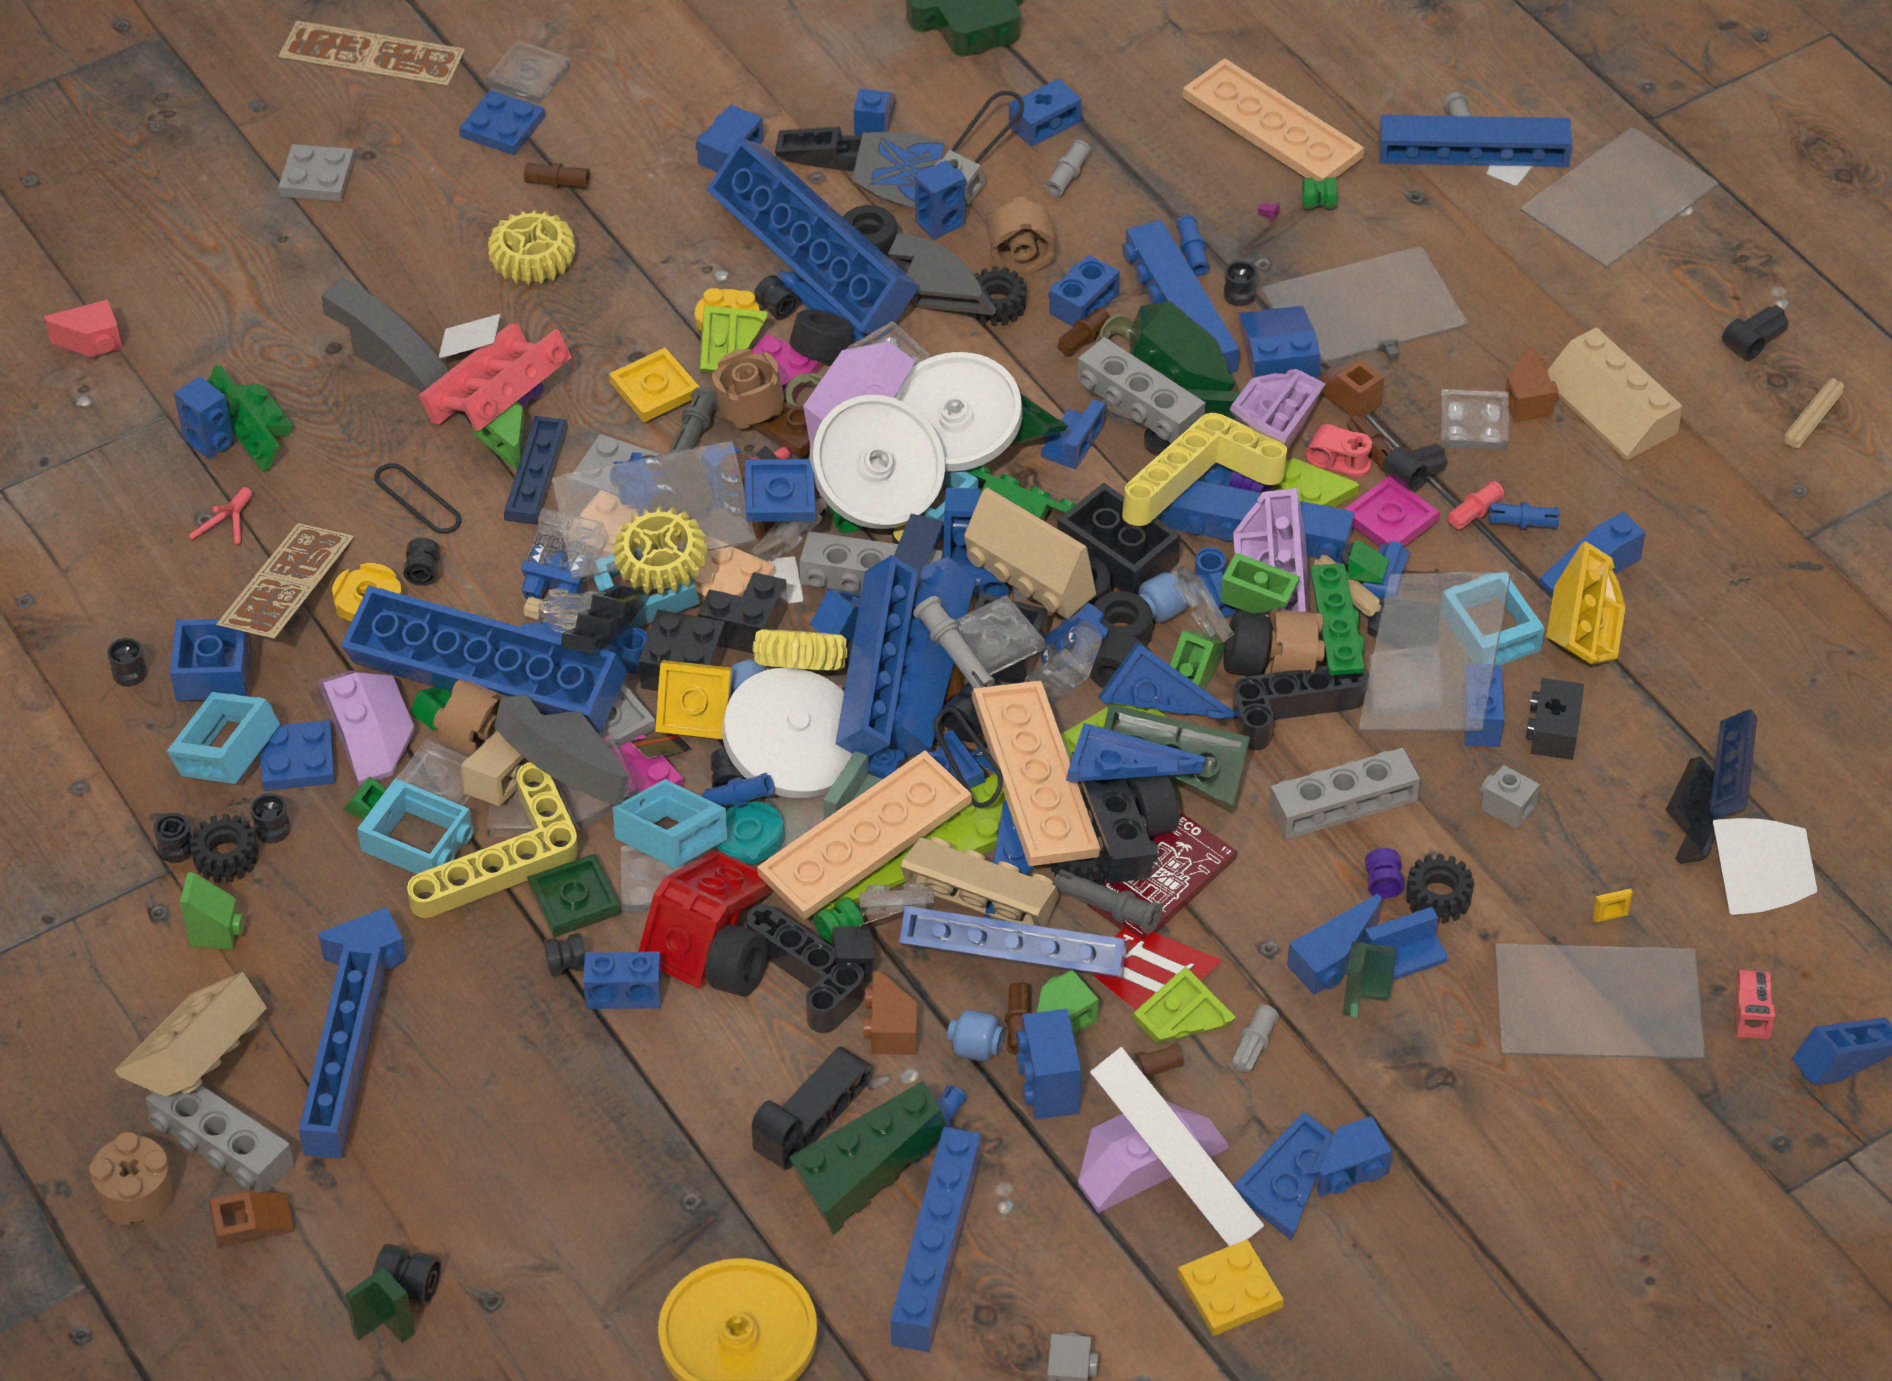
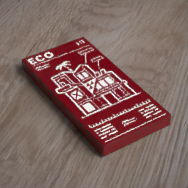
M1183 813L1179 815V825L1176 831L1157 835L1151 840L1157 846L1158 859L1156 863H1153L1150 878L1108 883L1106 881L1102 885L1117 892L1128 890L1133 892L1136 898L1148 903L1155 901L1162 904L1161 918L1156 929L1153 931L1155 933L1237 859V850ZM1087 904L1089 908L1120 930L1125 927L1142 940L1148 936L1147 933L1142 931L1140 926L1127 921L1123 923L1115 921L1111 913Z

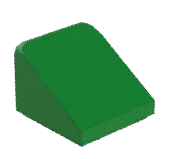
M1355 540L1349 556L1348 579L1382 584L1389 566V559L1365 543Z
M438 687L417 691L411 708V714L431 730L437 729L433 725L435 715L440 708H445L452 693Z
M369 776L343 809L354 816L365 819L387 789Z

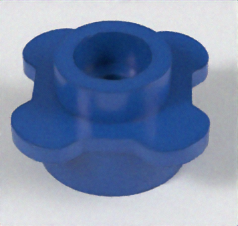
M884 747L872 754L868 759L869 772L875 777L886 778L899 768V763L905 759L904 753L901 750L893 751L891 748Z

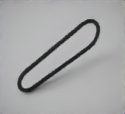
M1000 91L992 95L951 150L955 152L992 101L1003 95L1015 97L1019 102V111L973 161L978 164L1021 117L1024 111L1022 97L1012 91Z
M954 707L944 708L935 719L934 733L959 782L970 792L939 731L940 720L949 712L955 714L997 774L998 785L995 793L989 800L980 803L972 796L971 804L974 807H988L996 801L1003 787L1001 770L961 713Z

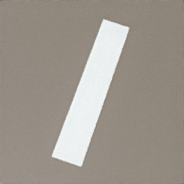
M1122 1047L1090 1071L1229 1246L1249 1239L1264 1226Z

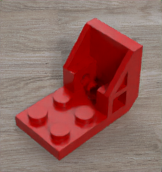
M715 850L663 878L653 895L638 952H660L662 972L699 989L707 983L705 975L706 957L711 941L716 933L723 926L737 925L740 911L743 908L774 892V890L758 876L757 868Z

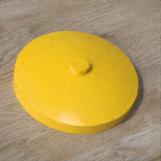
M744 1258L713 1262L700 1267L683 1278L666 1298L658 1322L660 1350L667 1368L677 1381H795L808 1366L816 1347L817 1319L815 1308L809 1294L799 1281L785 1270L773 1264Z

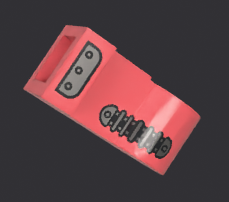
M1739 969L1736 977V1037L1770 1039L1775 1020V1008L1772 1005L1770 972ZM1745 1019L1763 1021V1024L1756 1028L1749 1027L1744 1023Z

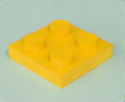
M666 347L609 373L610 384L643 423L691 401L693 390L700 387Z
M663 660L660 663L655 732L723 739L722 721L730 700L733 668Z
M1248 1239L1178 1267L1180 1281L1213 1336L1283 1308V1297Z

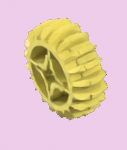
M534 209L530 214H525L523 211H521L519 216L509 214L508 221L499 220V226L492 228V234L488 242L489 259L492 265H494L496 273L502 274L505 280L513 278L516 284L526 281L528 286L532 281H538L542 285L544 279L548 278L554 281L556 274L564 275L565 269L571 267L572 258H574L575 253L574 235L567 222L561 221L559 215L551 217L548 211L537 214Z
M658 506L654 513H650L645 508L642 517L632 514L631 524L622 523V533H616V544L613 545L616 569L621 572V577L625 582H631V586L635 590L643 586L647 595L653 589H657L658 593L662 596L664 589L671 588L676 593L677 585L682 584L688 587L690 583L689 577L698 578L699 568H704L705 556H707L705 534L702 529H699L696 519L689 520V515H687L686 511L677 515V511L673 506L668 512H663L660 506ZM680 540L687 545L684 553L678 551L677 543ZM637 548L642 550L643 558L640 561L633 556Z
M761 629L756 632L755 641H753L754 661L759 665L814 670H840L845 667L848 648L846 647V638L842 635Z

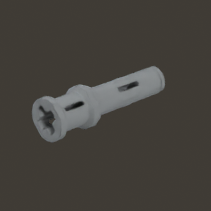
M935 595L921 602L915 608L913 615L923 621L931 632L930 638L932 641L944 647L973 688L985 687L984 685L992 686L995 680L989 675L959 634V624L956 620L950 618L942 608L941 599Z

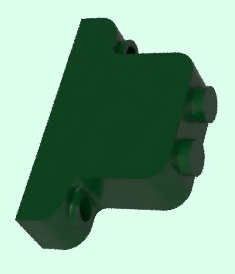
M906 0V20L910 27L918 32L940 31L955 55L969 56L1009 45L1020 39L1021 10L1018 6L1024 0Z

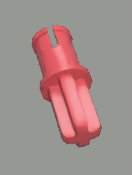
M1489 481L1476 493H1469L1464 498V502L1450 512V516L1447 518L1448 523L1452 524L1455 529H1462L1475 518L1485 516L1490 502L1497 503L1504 498L1505 493L1502 486L1496 481Z

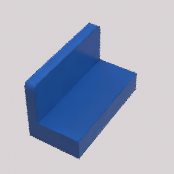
M1092 399L1083 414L1071 409L1067 410L1061 419L1062 422L1068 425L1066 431L1050 436L1041 450V457L1076 470L1104 427V402Z
M1432 907L1365 929L1363 953L1381 983H1387L1447 962L1448 955L1436 936L1438 916Z

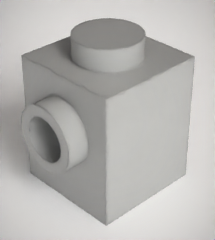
M949 150L945 157L940 159L936 165L947 160L956 170L958 169L963 173L966 179L965 202L969 206L986 183L981 165Z
M1502 765L1494 776L1488 775L1481 786L1480 793L1483 794L1481 810L1518 830L1537 807L1540 784Z
M1076 1333L1051 1334L1047 1381H1088L1089 1376L1096 1377L1098 1353L1090 1352L1091 1337L1080 1336Z

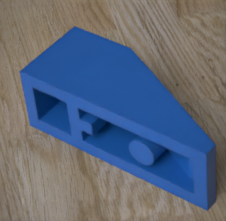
M1623 511L1597 525L1540 577L1539 582L1553 595L1555 584L1584 541H1587L1612 558L1615 567L1612 570L1616 574L1641 560L1645 531Z
M1378 894L1289 943L1287 966L1313 995L1324 989L1335 987L1345 977L1363 948L1365 929L1376 926L1380 920L1382 898Z
M1886 1017L1814 1027L1792 1060L1801 1069L1802 1075L1815 1086L1840 1082L1892 1056V1024Z

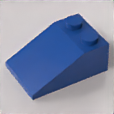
M1303 305L1238 313L1252 378L1274 373L1286 374L1288 370L1298 369L1314 378L1320 375V351L1315 330Z

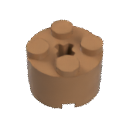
M1019 196L1014 198L1011 203L999 207L987 217V230L993 262L1001 270L1003 267L1009 268V273H1011L1015 269L1026 268L1027 273L1035 272L1045 267L1052 260L1055 240L1049 212L1040 204L1030 202L1027 197Z
M741 349L731 352L720 359L717 363V370L715 373L714 371L712 373L719 411L727 420L733 422L737 428H748L752 424L765 421L772 416H777L783 411L784 393L778 364L772 355L762 351L763 355L753 354L752 349Z
M1271 610L1268 615L1271 619V639L1264 666V674L1292 670H1312L1311 672H1314L1315 667H1318L1316 661L1322 662L1324 658L1325 644L1324 641L1318 640V634L1321 633L1323 624L1322 613Z
M459 679L452 689V695L445 708H440L434 718L433 725L439 729L440 743L444 747L470 757L484 744L486 739L498 731L494 725L500 700L508 696L472 681Z
M132 1132L121 1133L115 1140L101 1148L90 1164L91 1180L101 1212L114 1223L131 1225V1222L144 1220V1224L160 1217L172 1203L174 1194L173 1178L166 1153L158 1143L149 1138L137 1136Z

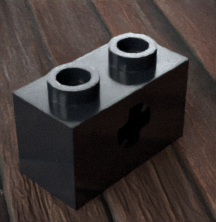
M1542 678L1540 692L1533 691L1530 712L1536 713V719L1528 718L1525 739H1532L1530 754L1573 760L1584 684Z

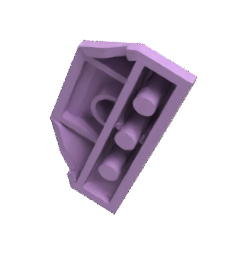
M889 341L842 350L803 405L810 448L818 426L832 409L848 399L862 395H884L894 398L916 360Z
M1298 369L1288 370L1286 374L1274 373L1254 377L1234 401L1230 411L1239 423L1250 427L1260 434L1282 442L1288 449L1304 427L1326 383Z
M1298 489L1262 492L1257 499V503L1233 532L1234 552L1300 576V581L1287 606L1274 610L1309 612L1310 589L1306 533ZM1271 610L1257 614L1268 617Z
M350 670L317 680L318 687L358 785L360 786L369 776L375 780L393 776L397 763L404 754L415 731L414 724L394 677Z
M1164 1100L1210 1158L1229 1148V1144L1209 1117ZM1121 1114L1091 1129L1078 1186L1097 1213L1173 1177V1175L1126 1116Z

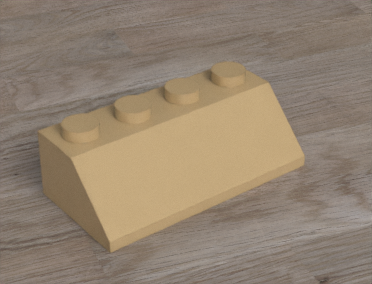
M1597 327L1571 340L1549 367L1548 376L1551 381H1555L1557 384L1559 398L1626 461L1678 434L1683 406Z
M986 488L982 491L964 534L967 557L970 562L978 568L982 567L991 572L999 581L1007 582L1014 586L1025 597H1032L1042 603L1048 611L1056 612L1069 619L1096 595L1087 547L991 489Z
M920 837L901 863L907 887L975 912L987 914L997 920L1046 927L1059 897L1057 886L1053 885V881L1048 877L1040 874H1033L1032 877L1019 873V869L1010 863L1000 861L997 865L985 860L984 855L976 851L965 849L963 853L952 849V845L949 842L937 837H931V840ZM988 900L994 904L992 909L996 912L995 914L985 913Z
M240 972L191 993L114 1071L118 1077L165 1097L179 1091L187 1094L201 1085L203 1081L200 1077L203 1074L209 1073L221 1064L219 1058L222 1055L232 1051L240 1044L238 1040L240 1036L250 1032L258 1025L256 1019L267 1007L245 974Z

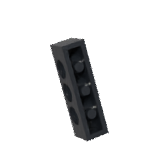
M1074 751L1071 753L1070 763H1071V760H1072ZM1125 778L1077 781L1101 848L1098 859L1107 882L1116 883L1150 878L1153 863H1156L1158 859V851L1155 842L1150 841L1147 834L1145 816L1139 814L1134 789L1128 786Z

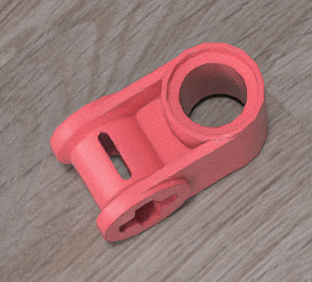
M1323 424L1317 428L1306 449L1305 456L1308 462L1316 467L1340 472L1351 477H1363L1371 471L1372 463L1368 454L1372 449V441L1366 434L1337 428L1331 424Z

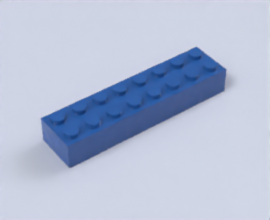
M740 137L706 189L863 333L885 339L920 287L763 145Z
M368 586L341 644L342 649L356 665L452 691L455 683L459 679H463L508 697L526 694L543 715L580 710L597 733L602 732L628 672L616 653L600 650L593 655L561 647L562 638L373 586Z

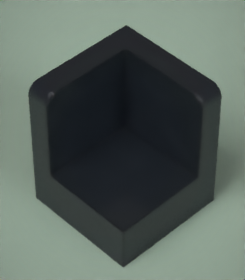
M832 927L830 946L834 948L836 962L839 964H860L864 973V983H870L874 961L870 928Z

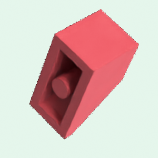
M108 300L44 316L51 344L89 357L122 349L118 326Z

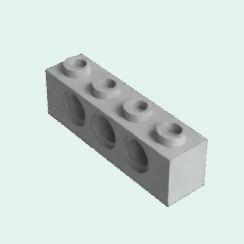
M1105 337L1078 358L1077 381L1084 388L1098 394L1110 405L1116 406L1131 416L1134 421L1142 423L1154 431L1160 438L1170 443H1173L1199 418L1205 415L1204 401Z
M808 531L799 561L800 584L861 593L865 571L887 557L894 556L898 544ZM935 550L930 563L943 559V551Z
M1403 747L1392 751H1383L1375 756L1358 761H1349L1341 766L1327 770H1318L1310 775L1293 780H1283L1276 785H1272L1270 787L1269 810L1285 840L1416 802L1418 801L1420 777Z
M199 1085L187 1094L179 1091L165 1097L152 1092L145 1099L149 1112L148 1119L155 1129L162 1133L167 1131L176 1137L186 1150L190 1152L197 1151L205 1157L213 1168L219 1171L224 1169L233 1175L240 1186L247 1190L252 1188L257 1192H268L294 1166L290 1143L202 1085Z

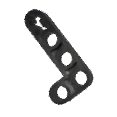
M1328 666L1315 667L1314 672H1311L1312 670H1292L1241 678L1235 683L1232 710L1235 712L1234 721L1237 732L1240 735L1250 737L1248 749L1261 750L1265 749L1271 742L1273 720L1360 708L1367 700L1368 670L1364 667L1363 673L1330 675Z
M761 904L749 910L746 917L747 929L758 931L765 936L768 944L767 960L810 988L806 994L808 1026L817 1033H829L835 1030L864 1001V973L862 968L858 964L837 963L832 946L774 907Z
M838 1047L782 1107L772 1100H768L760 1106L753 1117L751 1125L753 1150L783 1170H789L793 1167L789 1157L813 1144L822 1136L869 1084L874 1073V1066L846 1048Z

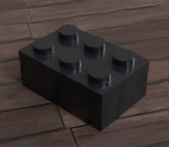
M1102 483L1058 519L1057 529L1085 545L1089 556L1098 558L1107 566L1111 574L1110 584L1120 591L1138 595V590L1142 583L1160 573L1169 571L1179 562L1181 534L1157 518L1142 526H1134L1127 523L1122 517L1124 496L1107 484Z

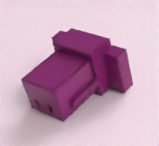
M1261 203L1258 208V215L1267 216L1270 222H1273L1280 212V203Z

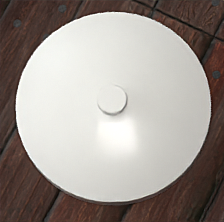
M944 353L918 363L911 368L894 396L895 399L901 400L919 411L932 425L943 448L945 471H963L990 462L1004 452L1012 443L1022 421L1021 395L1012 375L996 361L974 353Z
M862 395L842 402L822 420L811 443L810 462L814 471V483L819 493L835 512L860 526L888 529L907 524L911 513L921 515L933 503L944 480V452L934 428L915 408L892 397Z
M774 668L751 676L735 690L724 713L722 737L730 760L746 779L765 772L767 775H770L774 782L773 794L788 798H812L828 793L853 755L835 744L844 691L835 683L819 674L797 668Z

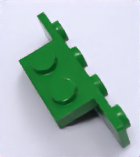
M215 365L207 382L226 396L233 432L261 471H269L279 449V444L273 436H289L293 425L263 385L235 384L222 366Z
M983 465L964 470L977 477L979 483L984 484L982 491L989 488L1043 521L1048 511L1062 516L1076 505V503L1064 498L1061 499L1060 503L1049 499L1050 494L1035 486H1032L1030 490L1019 486L1020 481L1008 475L1002 474L1001 478L990 475L991 470Z
M1343 563L1312 565L1310 573L1317 612L1322 613L1323 616L1321 633L1325 644L1328 672L1330 675L1363 673L1364 662L1362 654H1364L1363 635L1358 634L1357 631L1359 627V614L1357 607L1352 605L1345 565Z

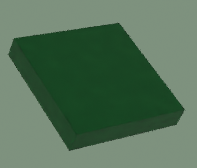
M596 854L527 877L528 885L553 938L622 914L621 905Z

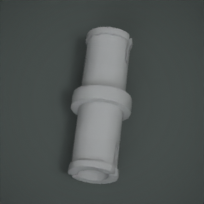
M1075 140L1065 157L1059 158L1055 164L1056 170L1044 186L1050 195L1060 197L1069 182L1077 178L1080 173V166L1091 152V148L1086 142Z

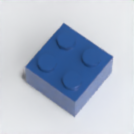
M220 619L176 620L170 670L176 701L206 700L212 692L247 696L251 655L249 632L216 625Z
M1068 1009L1023 1014L1022 1030L1016 1031L1019 1051L1016 1052V1063L1019 1075L1024 1074L1025 1083H1022L1025 1106L1032 1105L1035 1120L1079 1114L1081 1068Z

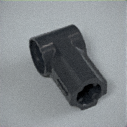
M1777 305L1773 307L1768 306L1746 321H1743L1741 318L1733 320L1724 330L1722 342L1745 360L1751 361L1761 353L1768 341L1788 329L1789 321L1782 308Z
M1437 443L1407 452L1402 447H1397L1386 457L1382 469L1408 490H1414L1423 482L1425 477L1444 471L1448 460L1445 456V449Z

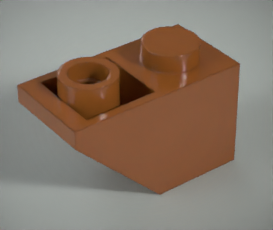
M1535 346L1526 349L1507 376L1504 400L1514 422L1553 415L1554 403L1559 398L1557 384L1555 381L1550 380L1546 361L1544 358L1539 357Z
M1361 359L1336 364L1316 377V379L1326 383L1322 394L1350 416L1354 414L1366 416L1381 406L1384 377Z
M873 971V986H866L865 1009H872V1017H864V1039H871L872 1054L917 1055V1002L882 972Z
M247 1191L210 1199L209 1212L217 1248L294 1232L286 1193Z

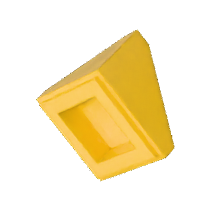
M1626 889L1596 896L1592 916L1593 921L1601 922L1628 916L1633 894L1632 890Z

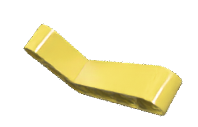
M1218 413L1205 414L1126 484L1122 517L1124 521L1134 526L1147 525L1216 462L1265 485L1278 484L1284 478L1287 447L1282 442L1260 434L1250 427Z
M531 762L522 765L517 773L519 799L534 830L421 872L410 879L407 890L410 909L415 915L421 918L436 916L528 881V876L576 859L578 853L576 830L549 774ZM533 781L541 783L537 787L527 786L528 783ZM544 811H552L555 813L550 817H543L540 815ZM561 840L569 843L564 847H557L553 845L555 842ZM527 853L535 855V857L529 860L519 858ZM492 866L501 868L495 873L485 871ZM457 879H463L467 881L465 884L461 886H455L451 884L453 881ZM429 892L433 894L431 897L427 899H420L417 897L420 893Z

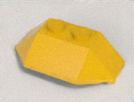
M1584 541L1554 586L1546 637L1590 664L1613 662L1618 659L1626 606L1619 582L1612 570L1615 568L1612 558L1587 541Z

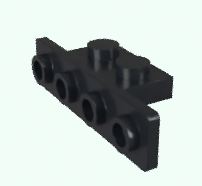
M1701 756L1689 760L1666 808V811L1686 833L1684 841L1675 857L1679 864L1700 861L1707 857L1716 838L1713 820L1725 819L1726 817L1725 815L1716 819L1710 812L1714 771Z

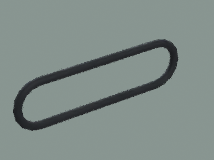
M387 463L376 470L374 474L375 482L431 530L445 534L455 531L460 526L461 515L458 511L406 468L396 463ZM388 468L400 470L454 514L456 523L449 528L436 527L379 479L380 473Z

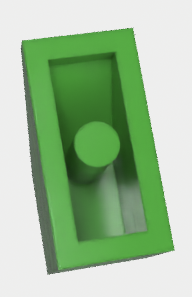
M517 401L480 431H475L472 426L473 435L515 469H518L523 454L525 436L524 410Z
M1236 552L1222 577L1221 602L1254 614L1287 606L1300 581V576Z
M1196 630L1182 631L1170 666L1205 690L1215 674L1226 642Z
M187 873L180 906L189 945L193 947L233 950L237 935L241 936L244 930V914L239 913L236 898L199 875Z
M1072 969L1062 976L1051 978L1042 986L1037 1012L1068 1009L1074 1035L1098 1021L1099 999Z

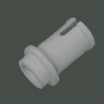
M1453 92L1446 96L1444 110L1447 114L1451 116H1472L1467 106L1468 100L1465 95Z

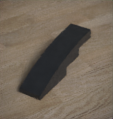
M840 127L779 130L775 155L776 157L806 165L854 171L862 135L842 136Z
M615 585L593 594L591 608L578 613L575 628L563 632L561 647L593 655L604 649L620 636L635 619L647 602L649 594L647 595L643 590H635L634 588L622 585Z

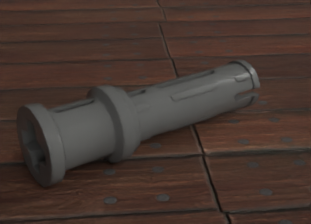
M697 387L693 390L692 402L682 412V426L665 459L679 460L682 453L692 452L701 432L709 428L711 423L710 416L713 410L718 408L715 391L707 387Z
M1061 869L1059 875L1057 874L1054 879L1053 885L1057 886L1059 893L1111 913L1115 921L1120 923L1127 921L1140 926L1142 931L1147 934H1151L1160 921L1162 904L1155 901L1148 903L1138 899L1133 892L1128 890L1122 892L1113 891L1105 886L1067 872L1064 869Z

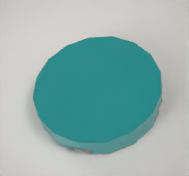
M757 801L748 802V806L741 808L734 806L726 811L727 840L716 845L718 851L746 864H755L771 857L780 848L785 839V825L778 810L767 803Z

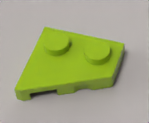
M704 306L699 372L713 373L714 371L715 373L718 368L717 363L721 358L731 352L748 349L764 324L767 312Z
M1295 458L1286 461L1283 480L1278 484L1272 485L1275 491L1297 488L1300 501L1333 508L1359 494V484L1357 482Z
M1185 966L1137 1009L1131 1018L1156 1044H1161L1229 1026L1236 1017Z

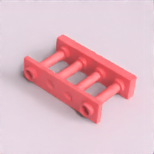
M510 323L496 334L494 343L479 347L421 392L418 397L431 423L440 424L458 410L466 412L474 430L480 431L572 357L559 330L554 329L538 343L527 342L519 324Z

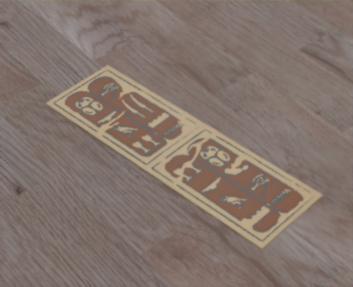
M296 21L278 57L448 85L465 49Z
M297 523L216 625L275 639L354 536Z

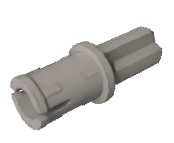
M1259 1005L1248 1028L1242 1030L1240 1034L1241 1042L1232 1058V1065L1236 1067V1071L1240 1073L1243 1071L1250 1072L1261 1051L1268 1047V1037L1279 1018V1014L1274 1008L1268 1005Z

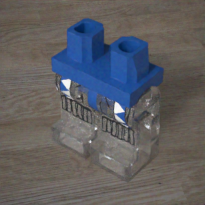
M542 508L538 517L539 526L534 541L521 567L525 577L522 593L526 599L534 597L542 600L545 589L554 590L552 602L572 608L577 597L585 598L588 591L587 586L590 584L597 568L595 561L601 559L609 536L603 523L576 516L572 520L569 514Z
M1090 603L1081 607L1079 612L1069 619L1062 621L1057 628L1045 636L1043 644L1046 647L1042 650L1040 656L1042 664L1028 674L1024 681H1042L1050 705L1067 694L1069 690L1071 691L1088 679L1101 641L1108 632V629L1101 624L1104 616L1103 612Z

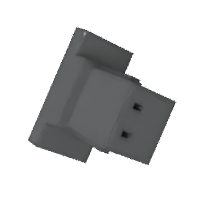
M1394 338L1379 342L1378 350L1383 351L1384 354L1386 353L1389 360L1399 358V352L1396 348L1398 346V339Z

